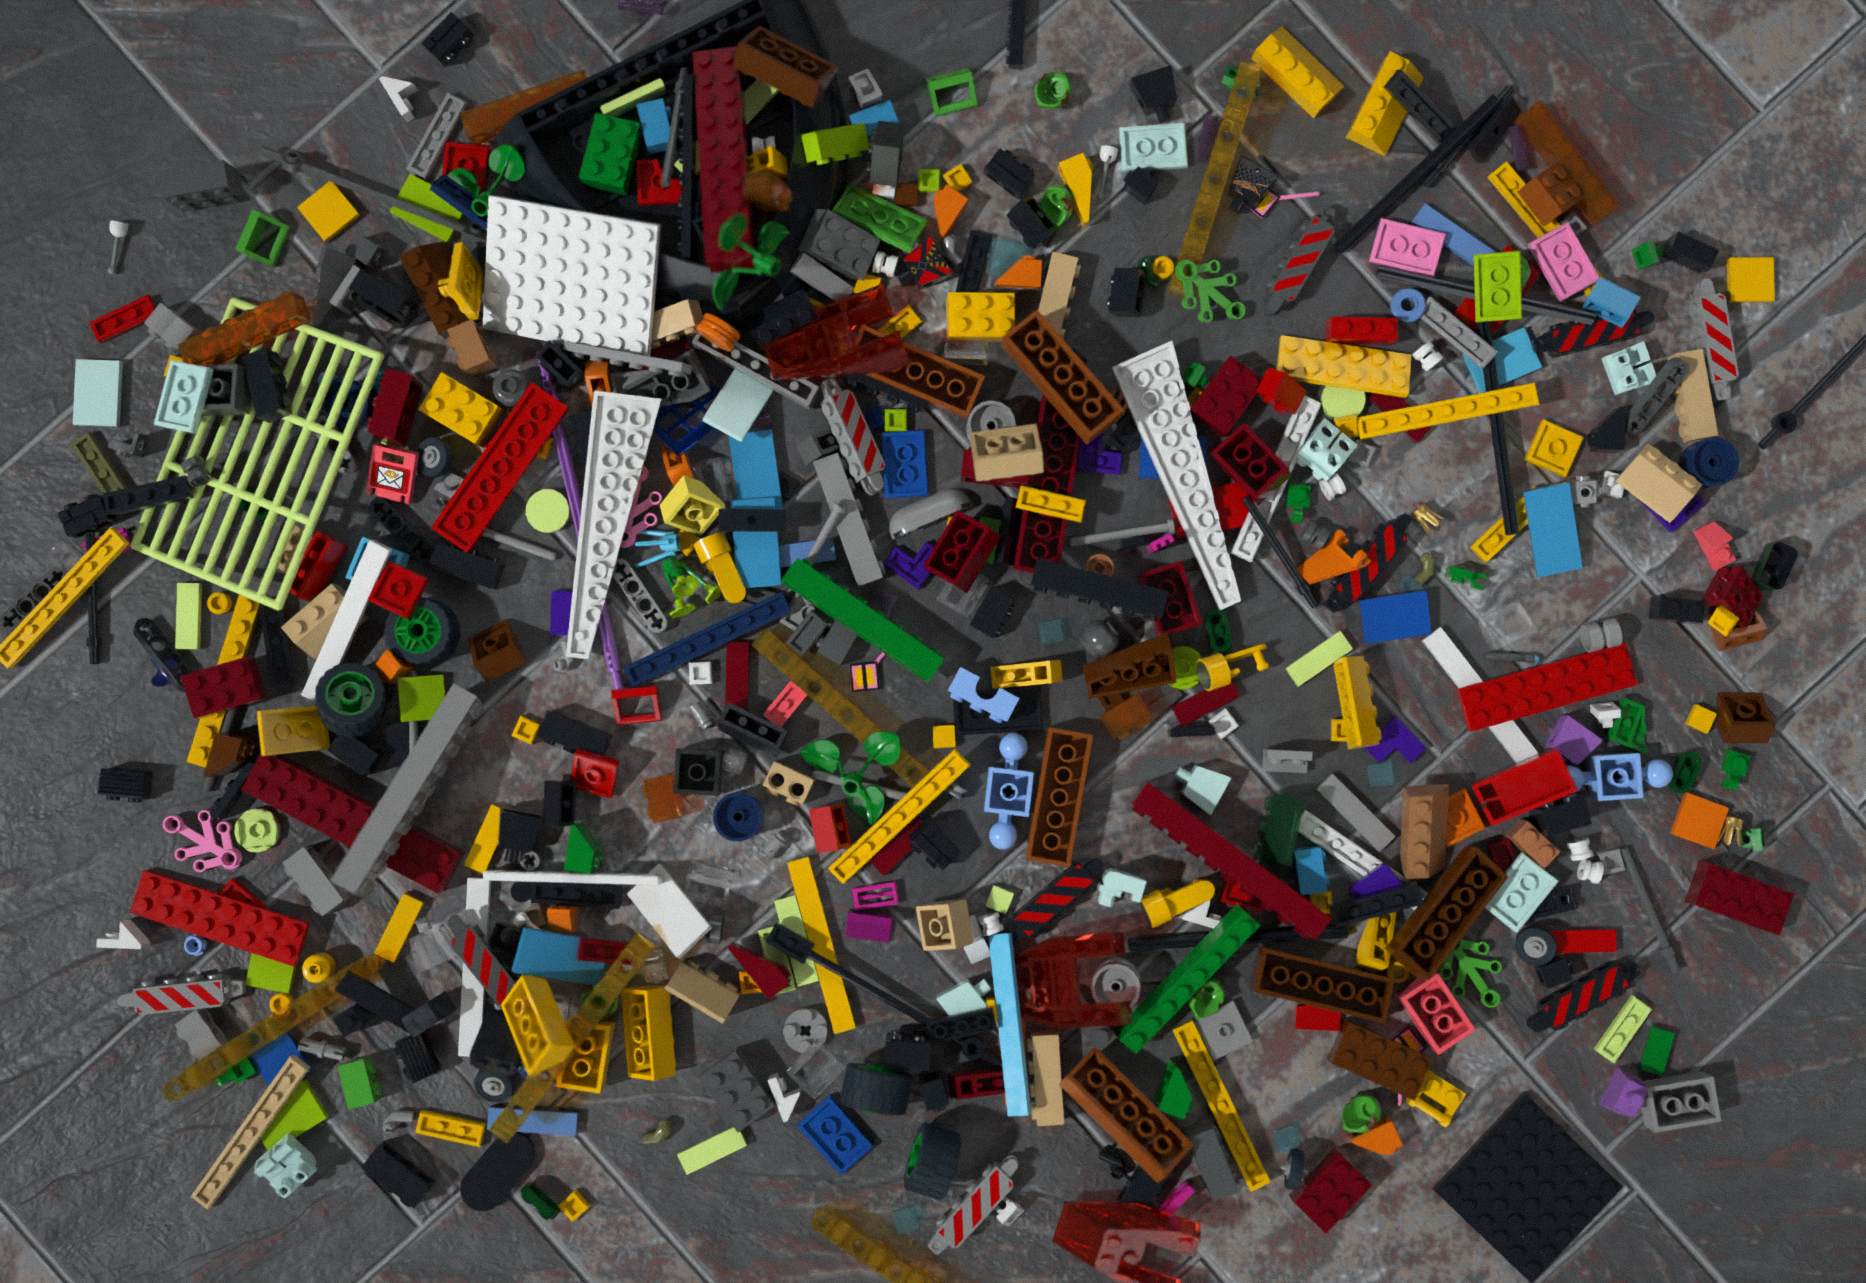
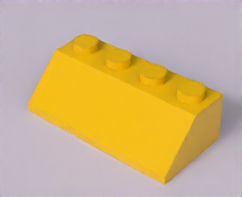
M1283 27L1271 33L1257 47L1251 58L1313 119L1345 87Z
M1391 51L1383 60L1346 135V138L1383 156H1386L1407 113L1383 87L1398 69L1402 70L1418 87H1420L1424 78L1410 60Z
M1364 656L1342 657L1335 661L1333 666L1348 750L1378 745L1379 740H1381V731L1379 727H1376L1375 722L1377 709L1375 705H1372L1371 700L1373 687L1371 683H1368V662L1364 661Z
M521 975L502 1002L501 1007L528 1075L534 1076L563 1062L574 1048V1044L546 977Z
M648 985L621 988L628 1077L656 1081L676 1075L670 993L665 990L666 986Z

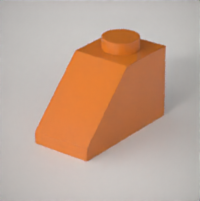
M945 185L943 190L939 189L933 198L935 201L936 220L942 240L945 236H948L968 205V198L948 185Z
M1023 256V259L1016 261L994 282V287L1040 288L1042 260H1036V256Z
M604 359L603 363L591 360L586 361L585 380L591 406L593 405L594 391L612 393L611 369L607 359Z
M681 439L660 446L666 472L673 486L678 483L683 475L695 479Z
M386 650L374 668L384 684H395L397 678L404 677L414 666L403 659H399L391 650Z
M553 905L547 908L550 931L564 934H573L577 931L578 906Z
M1387 1116L1381 1118L1377 1123V1127L1367 1133L1350 1132L1346 1134L1353 1144L1382 1155L1393 1154L1398 1151L1399 1147L1403 1146L1393 1122Z

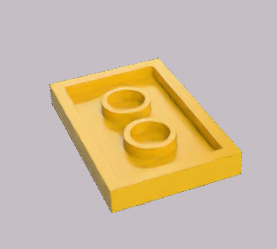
M463 242L454 244L449 278L440 279L438 285L442 286L439 287V290L444 297L450 296L459 305L460 311L465 313L469 320H476L479 318L485 272Z
M316 706L257 711L262 756L324 750L330 747L328 727L324 726L321 722Z

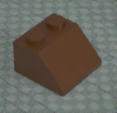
M508 619L468 638L473 664L486 682L499 678L501 675L526 663L523 648Z
M1717 693L1716 727L1723 743L1769 742L1776 724L1762 693Z
M216 732L203 776H224L239 768L245 761H251L258 751V739L235 732Z

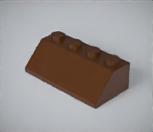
M758 26L739 42L733 67L741 70L742 73L751 75L763 84L770 85L782 94L791 96L799 100L803 105L814 107L822 99L838 69V66L761 26Z
M442 241L419 245L399 255L438 334L447 339V337H450L447 329L464 323L469 319L465 313L460 311L459 305L450 296L444 297L439 290V287L442 286L438 285V281L449 278L452 263V254L446 242ZM479 311V318L473 320L476 323L483 320L481 311Z

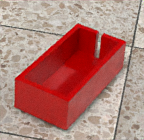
M1557 746L1472 782V787L1480 804L1483 803V810L1491 826L1578 791L1577 785Z

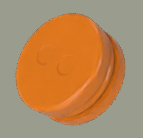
M706 313L701 323L696 327L697 332L719 348L732 351L736 341L740 338L739 332L722 319Z

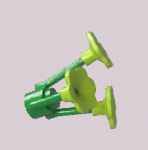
M675 556L667 558L661 565L665 571L664 576L668 580L676 599L674 602L677 608L670 612V616L673 619L686 616L696 609L693 603L685 605L683 598L693 595L699 583L709 593L705 599L709 605L722 594L718 584L714 586L710 582L707 583L691 570L683 560L679 562ZM683 570H685L690 575H688L687 577L682 576L684 574ZM672 578L676 579V585L674 584Z

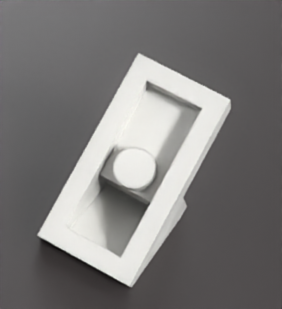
M868 68L848 77L858 97L861 109L882 101V92Z
M384 76L380 77L379 80L401 116L407 122L413 120L415 117L411 110L414 108L407 97L418 91L416 86L411 82Z
M1211 900L1179 914V918L1210 928H1215L1221 921L1222 916L1209 913L1207 917Z
M975 914L969 916L974 943L964 946L971 964L991 956Z
M127 919L120 922L119 932H108L106 936L97 938L96 948L143 949L149 947L151 942L132 920Z
M778 1073L769 1076L768 1083L782 1120L786 1122L792 1113L802 1087L785 1093L787 1090L786 1082L783 1077L780 1078Z

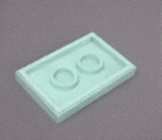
M1185 123L1119 127L1122 173L1129 172L1130 170L1135 171L1138 166L1145 171L1183 169L1188 167Z
M76 359L73 425L120 427L122 361Z
M171 360L154 425L197 434L214 369Z
M734 369L704 415L703 421L742 442L772 395L773 390Z
M1523 852L1517 856L1505 871V874L1509 877L1485 907V909L1515 933L1521 929L1558 883L1555 877Z

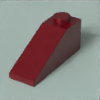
M735 942L728 945L729 951L768 1000L791 982V973L785 965L780 966L778 962Z
M1003 1069L968 1070L948 1073L949 1096L956 1100L1005 1094Z

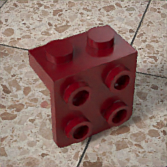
M1727 567L1718 569L1701 601H1705V606L1725 605L1731 613L1739 618L1738 625L1741 628H1745L1753 618L1763 599V595L1743 567Z

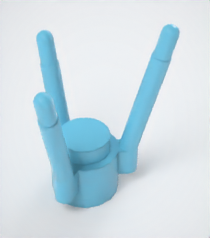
M644 530L639 534L662 537L659 540L636 542L635 546L660 545V549L662 551L665 550V553L637 563L635 567L639 568L668 556H676V551L681 549L679 534H675L674 531Z

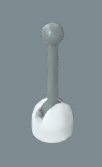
M1101 146L1100 158L1104 162L1100 190L1096 195L1098 200L1105 198L1104 187L1108 165L1117 157L1118 148Z
M110 220L109 229L112 235L115 236L108 273L115 275L117 273L116 260L119 240L128 233L129 224Z

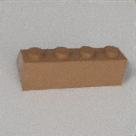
M1448 784L1403 786L1400 869L1406 879L1430 878L1445 868Z

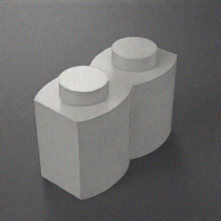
M161 302L144 322L149 327L147 331L157 339L162 337L166 341L164 345L173 352L179 350L185 353L200 334L195 327Z
M206 1008L195 1009L175 1024L176 1033L179 1038L188 1043L190 1054L200 1061L208 1058L228 1043L225 1034L215 1024L213 1017Z

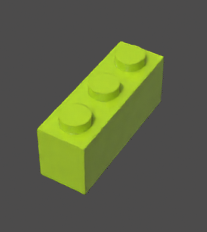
M865 123L801 135L807 163L816 161L817 165L830 163L829 158H833V162L844 160L847 154L849 159L862 156L861 151L868 150L869 148Z

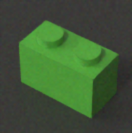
M370 1055L346 1061L337 1066L348 1110L369 1105L381 1099L382 1088L376 1080V1064L371 1060Z

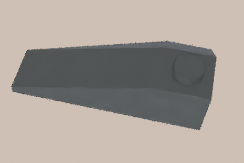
M322 246L316 268V275L320 276L319 285L313 289L316 306H313L310 310L308 325L326 331L340 310L329 302L353 265L363 270L362 263L359 260ZM308 335L309 338L315 341L318 340L317 337Z
M692 349L672 360L691 365V375L682 373V377L668 375L669 371L662 370V374L650 372L615 393L662 399L660 406L691 402L711 391L705 368L695 350Z

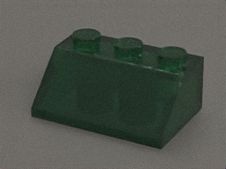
M1271 792L1269 797L1266 796L1264 801L1266 814L1265 818H1261L1259 831H1262L1260 840L1256 841L1254 850L1257 853V858L1291 867L1305 800Z

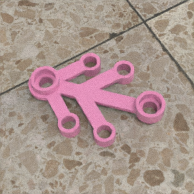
M644 465L624 532L628 534V539L622 540L620 546L622 548L631 547L636 541L637 534L658 523L657 516L653 513H648L644 516L642 522L632 527L635 517L654 505H660L663 501L662 495L654 491L649 494L648 499L637 505L641 484L649 477V470ZM654 495H659L658 502L652 501ZM649 516H653L655 518V521L652 524H648L647 522Z
M202 810L198 813V820L202 824L204 836L186 826L180 816L172 815L166 817L163 821V828L166 832H179L199 844V846L191 848H178L174 853L178 861H185L191 856L212 852L218 856L210 860H196L193 864L196 872H205L209 868L220 865L225 869H235L242 863L240 850L233 847L230 835L233 826L229 821H222L217 824L216 829L221 834L223 847L216 844L211 822L213 818L210 816L211 810ZM205 812L209 815L208 820L203 818ZM174 820H177V821H178V827H177V828H175V827L173 826V821H174ZM223 824H226V825H227V831H226V832H224V831L222 830V825H223ZM181 850L185 852L184 858L180 856ZM230 854L234 855L235 859L233 862L229 860ZM199 862H203V869L199 868Z

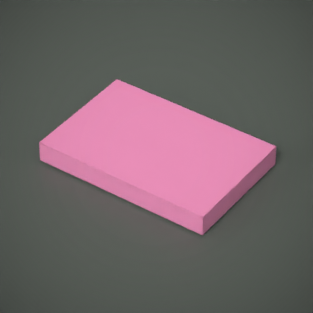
M1381 218L1368 262L1434 276L1446 233Z
M1569 222L1528 244L1531 253L1559 302L1598 281L1599 275Z

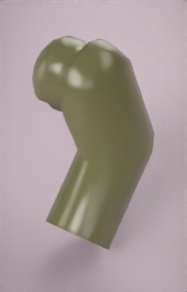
M1427 552L1423 553L1420 557L1421 563H1423V570L1414 578L1415 582L1420 586H1423L1436 571V558Z
M666 1119L661 1120L655 1132L643 1133V1144L664 1142L672 1131L670 1127L671 1122Z

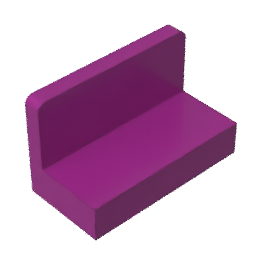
M849 910L845 935L851 938L889 942L893 916Z

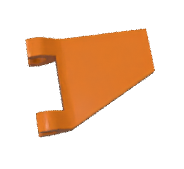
M1339 529L1333 534L1326 545L1301 564L1297 570L1309 584H1313L1366 567L1370 564L1371 560L1362 549L1354 555L1353 559L1348 556L1340 547L1348 544L1349 539Z

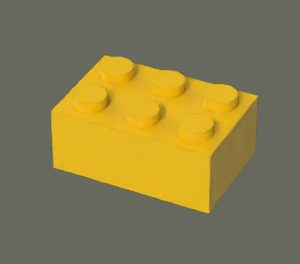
M948 292L946 296V342H1002V337L1015 327L1014 293Z
M442 372L418 409L480 447L485 443L504 412L496 404Z
M571 1015L566 1020V1027L573 1041L574 1048L565 1060L559 1063L556 1087L600 1094L606 1084L615 1022L606 1020L596 1021L587 1017Z

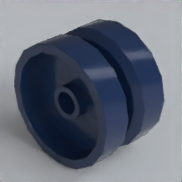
M338 378L331 382L321 407L322 413L327 419L344 378ZM353 380L336 422L337 425L343 428L346 427L363 386L362 383ZM372 391L369 393L355 430L367 427L368 419L373 415L375 394Z
M1713 437L1692 443L1686 447L1679 457L1678 466L1703 484L1700 487L1703 490L1726 484L1733 479L1738 471L1739 457L1738 452L1731 443L1725 439Z
M736 791L724 796L717 803L713 811V822L716 830L722 837L730 841L741 842L751 838L761 829L765 811L762 803L755 795L745 791ZM737 812L742 814V819H735Z

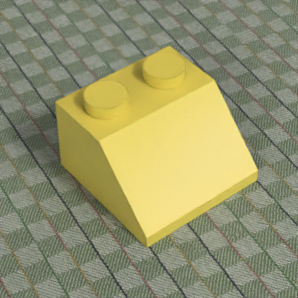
M685 475L682 476L660 504L664 523L699 536L703 535L719 515V509L725 508V504L703 482Z

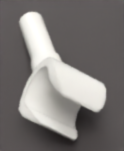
M524 912L519 913L513 919V923L518 928L526 925L528 928L539 929Z

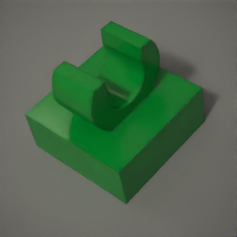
M1653 241L1646 242L1631 250L1638 270L1660 262L1658 256L1663 255L1661 246L1655 247Z
M1189 363L1181 378L1184 386L1205 387L1209 381L1207 377L1202 375L1206 368L1199 363Z
M1754 826L1751 828V831L1744 830L1741 832L1742 836L1747 835L1751 839L1749 843H1742L1743 848H1749L1752 845L1753 851H1763L1766 848L1763 826Z

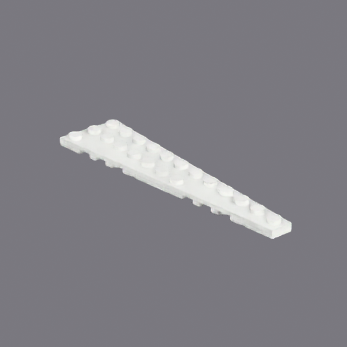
M1169 341L1112 367L1111 370L1217 606L1222 610L1240 602L1241 598L1234 571L1231 567L1230 556L1226 549L1225 538L1221 530L1218 511H1216L1200 443L1197 439L1195 424L1190 413L1189 401H1187L1184 383L1181 379L1173 341Z
M594 391L566 657L589 659L662 399Z

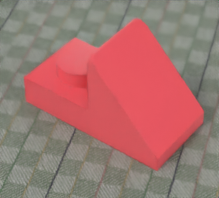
M1715 521L1693 531L1713 570H1718L1736 561L1728 544L1729 541L1733 540L1732 536Z

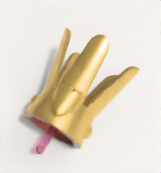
M1414 503L1412 504L1416 510L1411 515L1421 524L1427 534H1429L1430 529L1423 518L1434 526L1439 525V520L1434 515L1444 519V517L1430 510L1425 503H1422L1419 507Z
M1736 812L1734 813V818L1726 817L1725 827L1717 842L1721 840L1725 832L1724 841L1726 845H1729L1736 829L1737 843L1739 847H1742L1741 830L1744 820L1736 818Z

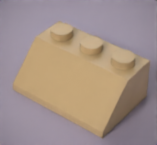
M1036 424L969 433L976 481L1043 473L1042 448Z
M1649 443L1633 458L1616 480L1618 484L1669 523L1703 485L1694 476L1689 475L1677 463L1668 459Z
M330 584L281 627L298 647L315 660L318 658L345 597L346 591L340 585ZM365 613L363 614L359 626L368 619Z
M684 959L665 987V990L722 1024L741 994L736 985L720 981L716 973L709 970L705 972L700 969V964L691 959L688 961Z

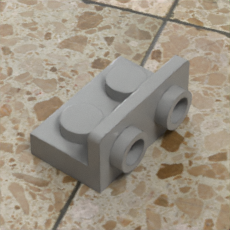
M1263 749L1262 770L1307 773L1308 761H1312L1313 752Z

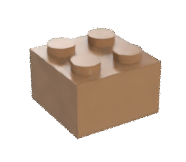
M471 319L447 329L450 336L447 337L448 343L452 350L455 349L458 354L456 362L459 368L464 370L466 374L477 378L499 368L484 330Z

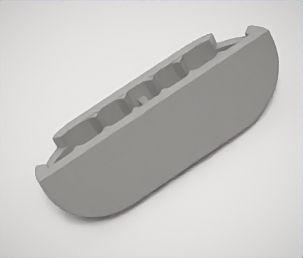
M946 489L897 510L890 520L889 531L892 540L954 515L956 510L961 512L973 507L972 502L964 492L957 489Z

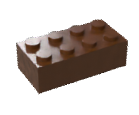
M1346 1018L1327 1058L1336 1066L1414 1101L1433 1061L1424 1053Z

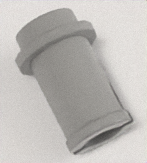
M701 701L694 703L688 708L698 721L699 728L702 727L705 730L715 723L712 720L714 717H710Z
M780 832L773 833V838L760 851L764 857L768 856L767 859L770 861L782 846L785 847L787 845L788 839Z

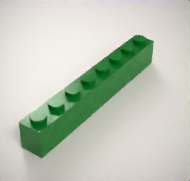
M797 558L782 578V584L850 629L927 684L944 661L940 651L934 647L929 649L923 645L924 641L917 635L913 634L910 636L904 632L906 630L905 627L898 622L891 623L886 619L887 615L878 609L874 611L869 608V603L859 596L856 599L849 594L851 591L842 584L838 586L831 581L832 577L823 571L819 573L814 570V565L803 558L801 561Z
M1237 903L1217 926L1202 939L1116 1029L1120 1041L1137 1054L1260 926L1256 919Z

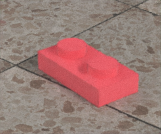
M790 681L764 712L763 716L773 724L782 727L808 694L794 682Z

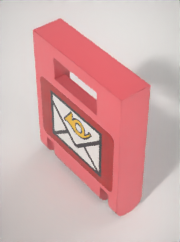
M377 442L373 444L366 494L373 495L375 490L376 497L397 502H403V497L405 496V504L410 505L413 500L419 453ZM388 453L404 456V462L402 464L385 460L384 458L387 457Z

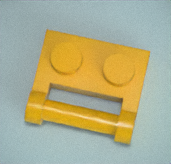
M1428 1070L1416 1100L1407 1098L1406 1103L1411 1107L1416 1106L1438 1120V1123L1446 1128L1466 1093ZM1424 1093L1445 1106L1444 1112H1440L1421 1100L1420 1095Z

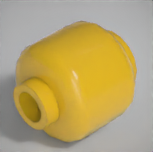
M316 953L304 961L302 967L303 975L309 982H324L335 973L336 962L327 953Z

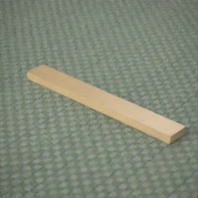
M295 1054L288 1058L191 1195L194 1200L207 1210L215 1204L311 1067Z

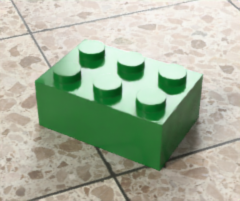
M595 113L579 175L584 186L627 196L643 136L640 123Z

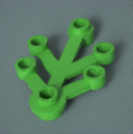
M1182 260L1176 265L1175 274L1183 282L1185 294L1182 300L1183 308L1189 310L1196 307L1197 299L1193 295V284L1198 287L1201 311L1198 313L1200 322L1206 323L1213 319L1209 297L1226 310V315L1229 319L1237 320L1245 315V306L1241 302H1230L1213 288L1217 286H1234L1237 278L1233 273L1204 280L1198 273L1208 272L1213 274L1219 272L1221 265L1218 260H1210L1207 263L1195 265L1191 260ZM1212 263L1215 265L1214 271L1211 269ZM1184 267L1187 269L1186 275L1183 272ZM1228 276L1231 278L1230 284L1227 282ZM1188 299L1192 301L1191 306L1187 304ZM1232 307L1235 309L1234 315L1232 314ZM1204 312L1208 314L1207 319L1203 317Z
M1461 938L1442 966L1438 968L1437 973L1444 980L1450 979L1453 975L1451 966L1455 955L1459 963L1455 984L1450 987L1451 994L1456 998H1462L1465 995L1464 984L1466 974H1468L1481 993V1003L1489 1008L1496 1007L1500 1002L1499 994L1486 986L1474 967L1486 969L1497 974L1502 969L1501 963L1495 959L1487 961L1467 957L1462 949L1474 950L1480 955H1486L1490 948L1484 941L1472 942ZM1484 944L1485 949L1480 952L1478 949L1479 945ZM1493 963H1497V969L1495 970L1491 969ZM1444 969H1448L1447 976H1442ZM1460 987V994L1455 995L1454 990ZM1490 993L1492 997L1489 1001H1486L1485 996Z

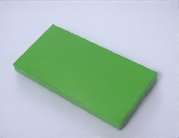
M850 183L832 210L835 214L876 238L908 253H911L928 222L927 219Z

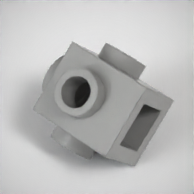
M1577 475L1576 479L1566 480V482L1570 483L1572 502L1576 504V507H1590V503H1597V497H1600L1601 488L1594 478H1590V475ZM1586 488V491L1581 494L1582 489Z

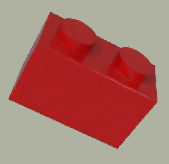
M1267 368L1256 392L1263 397L1262 400L1265 403L1273 405V410L1277 413L1295 415L1307 391L1286 372Z
M843 803L809 809L818 853L836 851L852 846Z

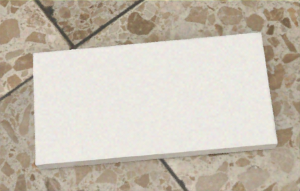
M657 864L648 874H662L663 883L659 885H636L627 895L674 955L680 959L713 927L661 864Z

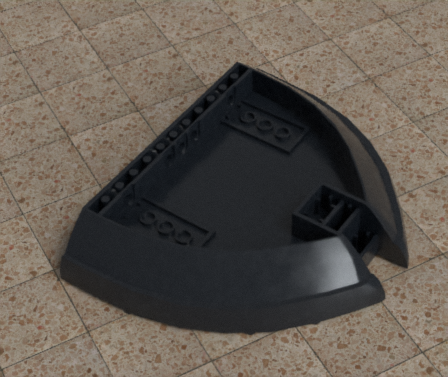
M743 0L516 113L489 144L491 153L500 145H512L518 150L524 160L525 173L520 180L510 181L504 177L516 199L661 225L654 312L687 299L698 300L703 316L709 313L722 319L732 327L747 328L748 325L735 296L771 278H774L783 297L802 289L806 282L790 272L801 252L798 249L815 209H829L832 211L843 194L847 155L846 159L833 162V158H829L830 163L817 165L816 161L807 163L801 135L847 126L836 73L824 96L814 107L803 105L799 100L784 95L779 91L747 124L749 156L753 154L752 137L766 139L767 136H774L775 149L786 157L788 167L787 178L771 185L751 188L755 251L758 252V245L760 244L759 234L769 222L773 221L783 225L790 234L781 240L771 254L781 261L779 272L773 277L764 272L761 276L757 273L738 272L739 279L723 311L718 308L713 298L714 283L722 272L711 273L705 259L700 173L696 176L695 220L692 221L695 227V261L684 260L678 253V242L682 239V232H679L678 220L682 218V209H679V205H638L636 163L627 196L584 186L579 175L595 113L603 114L600 107L660 78L664 83L666 94L653 100L663 98L664 105L670 106L671 114L673 115L676 98L674 90L675 84L679 80L680 69L686 67L689 69V74L694 76L693 52L729 47L738 48L741 40L758 26H761L832 63L820 32L804 0ZM743 73L745 92L757 79ZM637 108L616 117L640 123L642 128ZM696 115V141H697V140H698V131H697V115ZM681 119L680 127H683V119ZM643 133L636 160L659 159L661 169L663 170L666 151L649 155ZM679 134L671 178L678 180L679 173L681 172L674 164L679 160V151L683 150V141H680Z

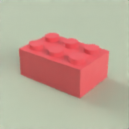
M1436 972L1429 981L1417 978L1395 993L1396 998L1430 1049L1438 1055L1475 1031V1028L1448 987Z

